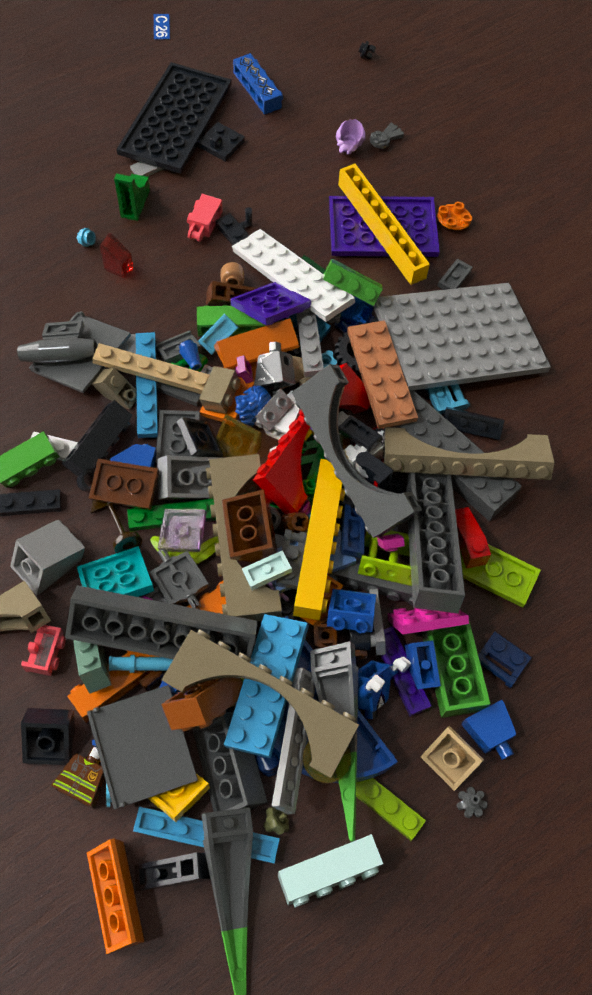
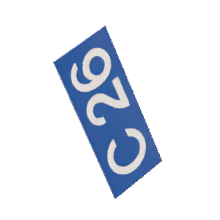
M154 14V39H170L169 14Z

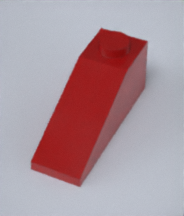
M469 507L455 509L459 548L466 569L486 565L491 557V552L482 529Z

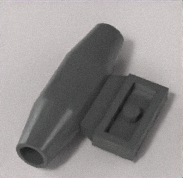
M83 320L45 324L42 334L43 340L19 345L17 353L20 361L36 363L68 362L94 356L98 344L94 339L82 338L85 327Z

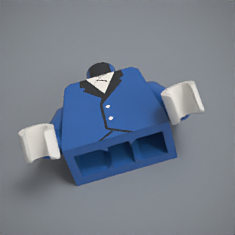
M405 657L396 659L390 665L371 660L358 670V708L364 710L365 718L375 719L378 717V708L385 704L389 698L390 679L398 673L397 669L403 673L411 665V662Z

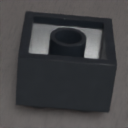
M27 709L21 721L23 763L67 765L71 760L74 739V710Z

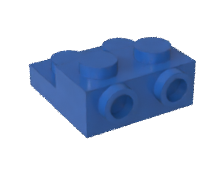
M333 589L328 610L327 626L333 627L336 630H356L358 633L372 632L376 594Z

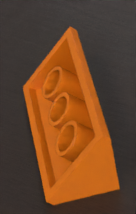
M289 318L272 325L219 340L215 343L214 348L224 367L234 369L238 366L237 357L244 355L249 363L258 361L259 355L269 353L270 342H280L282 352L299 348V343Z
M115 838L109 839L87 852L106 954L145 942L124 842Z

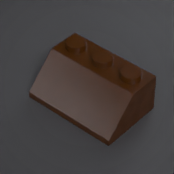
M264 490L222 500L230 559L257 562L278 552L270 501Z

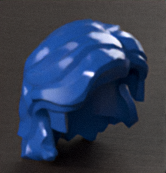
M260 385L252 386L243 392L244 395L235 397L237 404L235 412L240 415L241 426L244 429L255 425L257 421L255 416L272 398L266 388Z

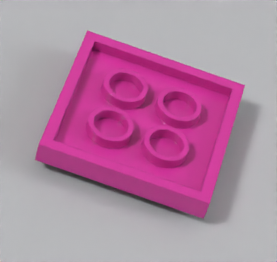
M406 608L394 609L393 613L387 614L388 622L402 634L469 624L468 615L459 610V613L416 608H414L415 610L406 611Z

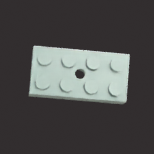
M371 834L280 870L278 872V879L287 905L293 904L294 908L308 903L310 896L316 894L317 898H321L330 894L333 891L332 887L339 885L340 889L354 884L357 877L362 876V879L365 880L375 876L383 862Z

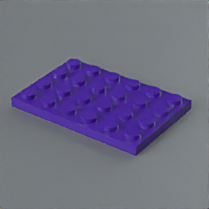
M329 196L331 256H389L347 196ZM380 196L423 256L439 257L434 197Z

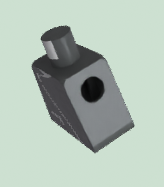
M270 342L269 353L259 355L254 386L260 385L266 388V390L296 385L292 355L281 351L280 342Z

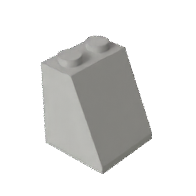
M56 520L16 540L10 567L23 581L25 580L29 588L36 595H39L81 561L85 547L80 540L74 537L68 527L64 526L59 520Z

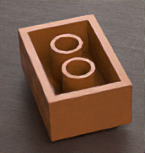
M241 678L209 680L187 689L185 694L178 692L161 705L171 730L182 729V731H187L195 726H199V728L210 726L214 718L223 716L227 713L226 709L236 706L243 685Z

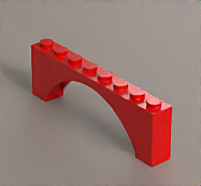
M347 363L339 365L349 382L342 393L339 409L350 410L353 414L366 411L370 406L364 383ZM302 410L299 411V417L289 425V431L279 439L276 449L268 454V460L265 464L257 469L258 474L253 479L285 514L298 512L308 498L302 482L301 455L304 440L310 426L305 422Z

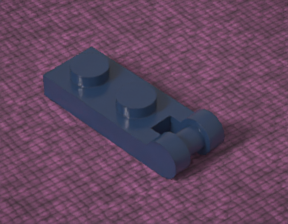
M344 503L341 513V554L361 558L364 555L365 523L362 517L356 513L355 508Z

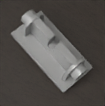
M279 389L255 416L257 420L255 424L260 428L264 426L270 431L294 404L293 401L282 389Z

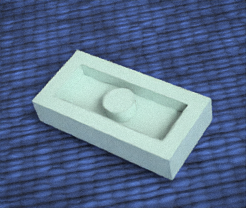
M282 550L242 568V571L251 590H254L291 573L292 568Z

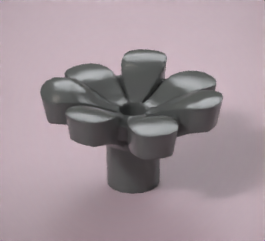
M468 787L466 792L461 791L458 793L459 799L462 800L457 803L458 810L465 809L464 816L466 818H471L473 813L477 818H480L483 815L482 809L485 810L487 808V802L482 800L484 792L478 791L475 793L473 787Z

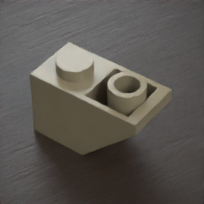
M115 368L103 369L92 382V385L105 398L111 401L116 400L127 409H131L137 400V390Z

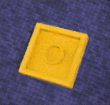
M196 773L198 781L148 799L177 822L210 789L207 781Z

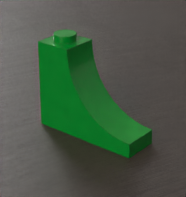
M116 173L114 181L121 218L138 221L150 192L149 177L136 174L126 176Z

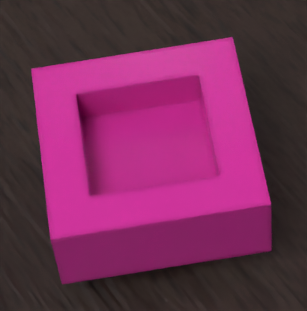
M398 533L377 537L378 545L385 549V551H396L398 547L405 546L404 537Z

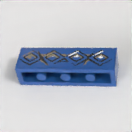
M251 53L233 59V72L263 114L281 109L282 92L276 88L273 80H270L266 71L259 65L258 60L254 59Z

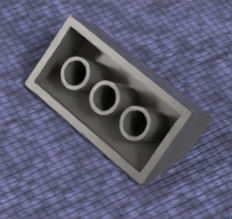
M227 712L223 716L214 718L212 720L213 723L208 727L199 728L197 726L193 729L205 780L210 786L208 792L214 812L250 808L252 810L267 803L254 754L224 746L234 712Z

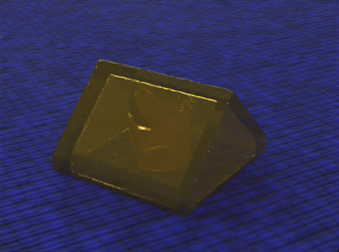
M228 414L225 415L216 436L223 452V457L256 454L261 448V432Z

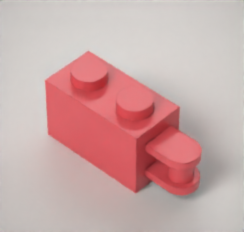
M202 194L200 199L196 200L192 213H189L187 223H189L187 237L189 239L195 238L198 242H201L204 236L210 237L216 226L215 221L220 218L223 212L221 199Z

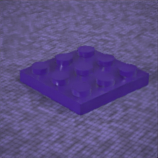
M276 282L231 298L232 307L264 325H272L278 320L286 319L295 313H301L311 307L310 299Z

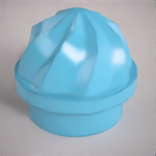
M84 228L77 233L78 243L82 246L88 247L95 243V233L89 228Z

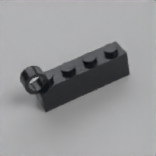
M113 400L104 407L62 462L66 468L78 476L76 480L77 486L84 492L91 490V487L85 484L84 476L89 475L93 480L98 459H105L109 454L107 452L110 446L113 447L118 442L120 432H124L130 425L128 421L133 415L116 400Z

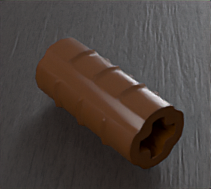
M294 512L281 516V524L278 530L281 533H285V529L292 530L294 533H300V531L303 532L309 527L310 520L305 513Z

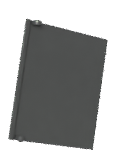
M82 311L76 312L70 319V321L83 320L85 327L82 338L94 339L97 341V344L100 343L120 349L131 336L130 332L87 317ZM94 356L68 362H33L29 369L40 376L84 393L105 367L94 364Z
M169 685L87 711L114 810L198 781L182 729L171 730L161 705L172 697Z

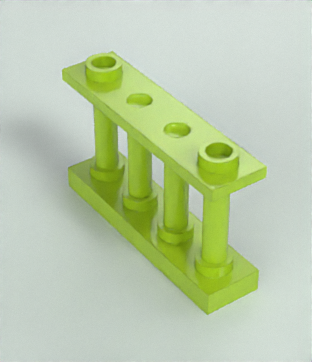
M392 530L384 534L398 533L404 537L405 545L398 547L396 551H388L390 552L389 561L376 559L377 550L385 551V549L378 545L377 537L373 538L366 531L364 546L369 547L368 556L362 555L358 574L412 586L411 566L397 563L398 554L410 556L408 534Z

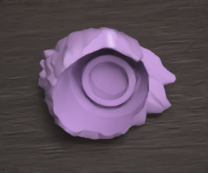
M356 119L346 120L337 130L336 139L337 145L340 147V153L347 152V155H349L364 142L366 134L360 121Z

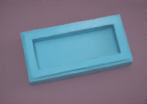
M224 313L198 342L212 355L216 351L214 348L215 343L229 338L238 326Z

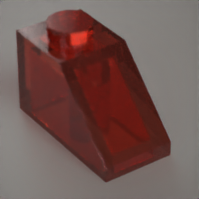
M109 233L100 245L104 269L124 278L133 268L132 256L113 234Z

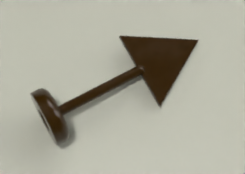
M93 501L90 513H95L108 506L120 532V535L113 542L115 553L141 546V536L134 531L125 532L113 504Z

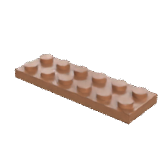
M385 320L348 327L347 333L378 429L417 422L418 416Z

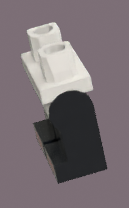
M349 445L343 450L348 461L360 476L376 487L386 491L390 490L393 470L368 453L367 449L363 446L357 450L352 445Z

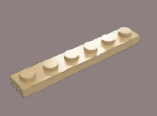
M100 343L93 357L94 364L115 368L118 371L202 394L210 376L206 373Z

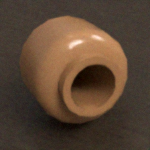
M230 262L221 268V282L236 285L244 284V270L240 264Z

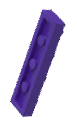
M393 626L384 629L386 654L381 655L384 663L390 665L398 658L405 657L407 659ZM409 668L403 673L397 669L398 673L392 677V680L409 716L411 717L430 709L431 704L424 690L417 689Z

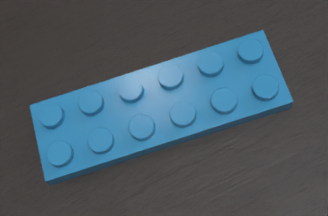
M264 614L250 663L256 667L262 664L272 670V676L278 679L280 676H283L293 682L309 627L308 623ZM244 679L224 746L271 758L287 700L278 692L260 682Z

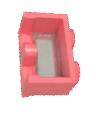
M44 625L36 630L37 634L34 642H29L28 651L30 656L28 662L22 661L21 666L25 672L51 676L52 671H56L58 668L59 657L57 655L59 649L64 648L66 638L61 628Z

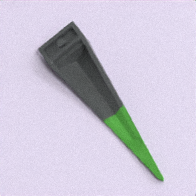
M346 642L311 650V674L319 702L321 703L322 700L331 703L335 706L334 711L341 715L343 712L349 713L356 718L355 723H357L358 667L356 666L355 644ZM357 730L336 768L348 836L351 842L355 841Z
M250 808L202 814L203 845L234 995H246L247 919L253 841Z

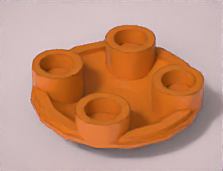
M462 202L439 207L437 217L439 222L446 228L463 230L471 224L472 216L464 208Z

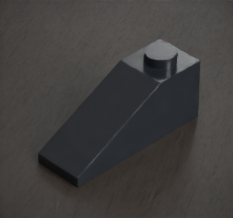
M196 852L135 865L136 891L211 880L205 853Z

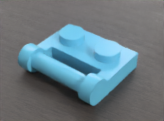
M458 384L450 385L457 399L455 402L447 386L426 388L431 403L437 412L444 414L446 407L459 410L469 408L470 404L464 398Z

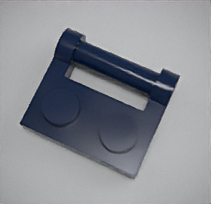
M496 632L493 633L478 654L480 665L504 681L508 688L513 686L532 658ZM485 656H490L495 661H497L502 666L511 671L512 674L509 675L504 670H502L494 663L489 661L487 658H485Z

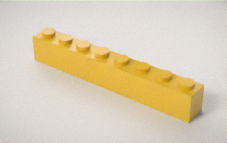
M353 164L340 169L339 187L410 285L426 279L430 266L429 262L358 166Z
M321 459L293 612V616L320 620L321 612L326 613L328 599H323L324 592L329 593L331 580L327 579V573L332 574L334 561L330 560V554L335 555L337 542H333V536L338 537L340 524L336 523V518L341 519L343 506H339V500L344 501L345 495L344 488H341V480L336 477L334 467L326 459Z

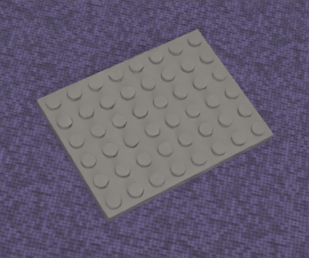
M509 283L378 297L373 306L378 320H385L409 391L548 372L551 368Z

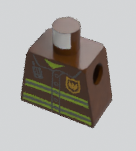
M92 747L87 758L75 754L51 784L56 791L92 809L96 807L105 782L103 768L99 765L100 758L97 748Z

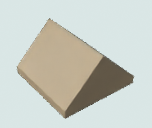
M450 726L444 730L421 756L454 791L484 760Z

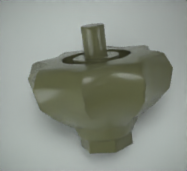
M274 807L268 808L266 810V822H264L265 830L267 832L274 831L279 835L288 832L290 828L287 814Z

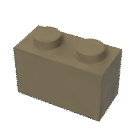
M213 367L199 398L205 410L227 413L229 407L233 404L235 392L240 387V379L236 371Z

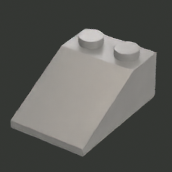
M167 455L158 458V469L160 470L158 476V500L209 499L208 486H212V482L207 480L206 468L210 467L209 459H217L218 457Z

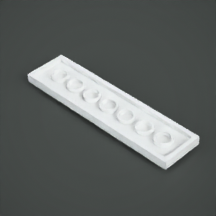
M261 229L232 246L234 253L272 282H276L310 299L311 307L308 309L325 322L355 303L354 296L323 280L321 272Z

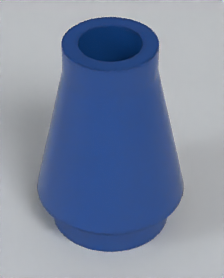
M193 340L182 342L179 345L181 356L192 370L201 368L202 364L197 344Z

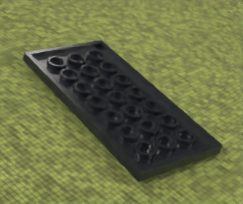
M171 62L117 147V155L181 174L230 89L232 79Z

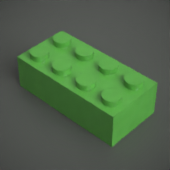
M470 621L466 625L422 631L424 642H434L441 685L434 688L441 718L475 713L489 707L490 700Z

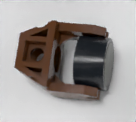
M328 617L314 623L315 649L337 645L336 629L327 626ZM349 629L350 642L355 644L356 661L366 660L367 653L371 651L370 632L358 633L356 630Z

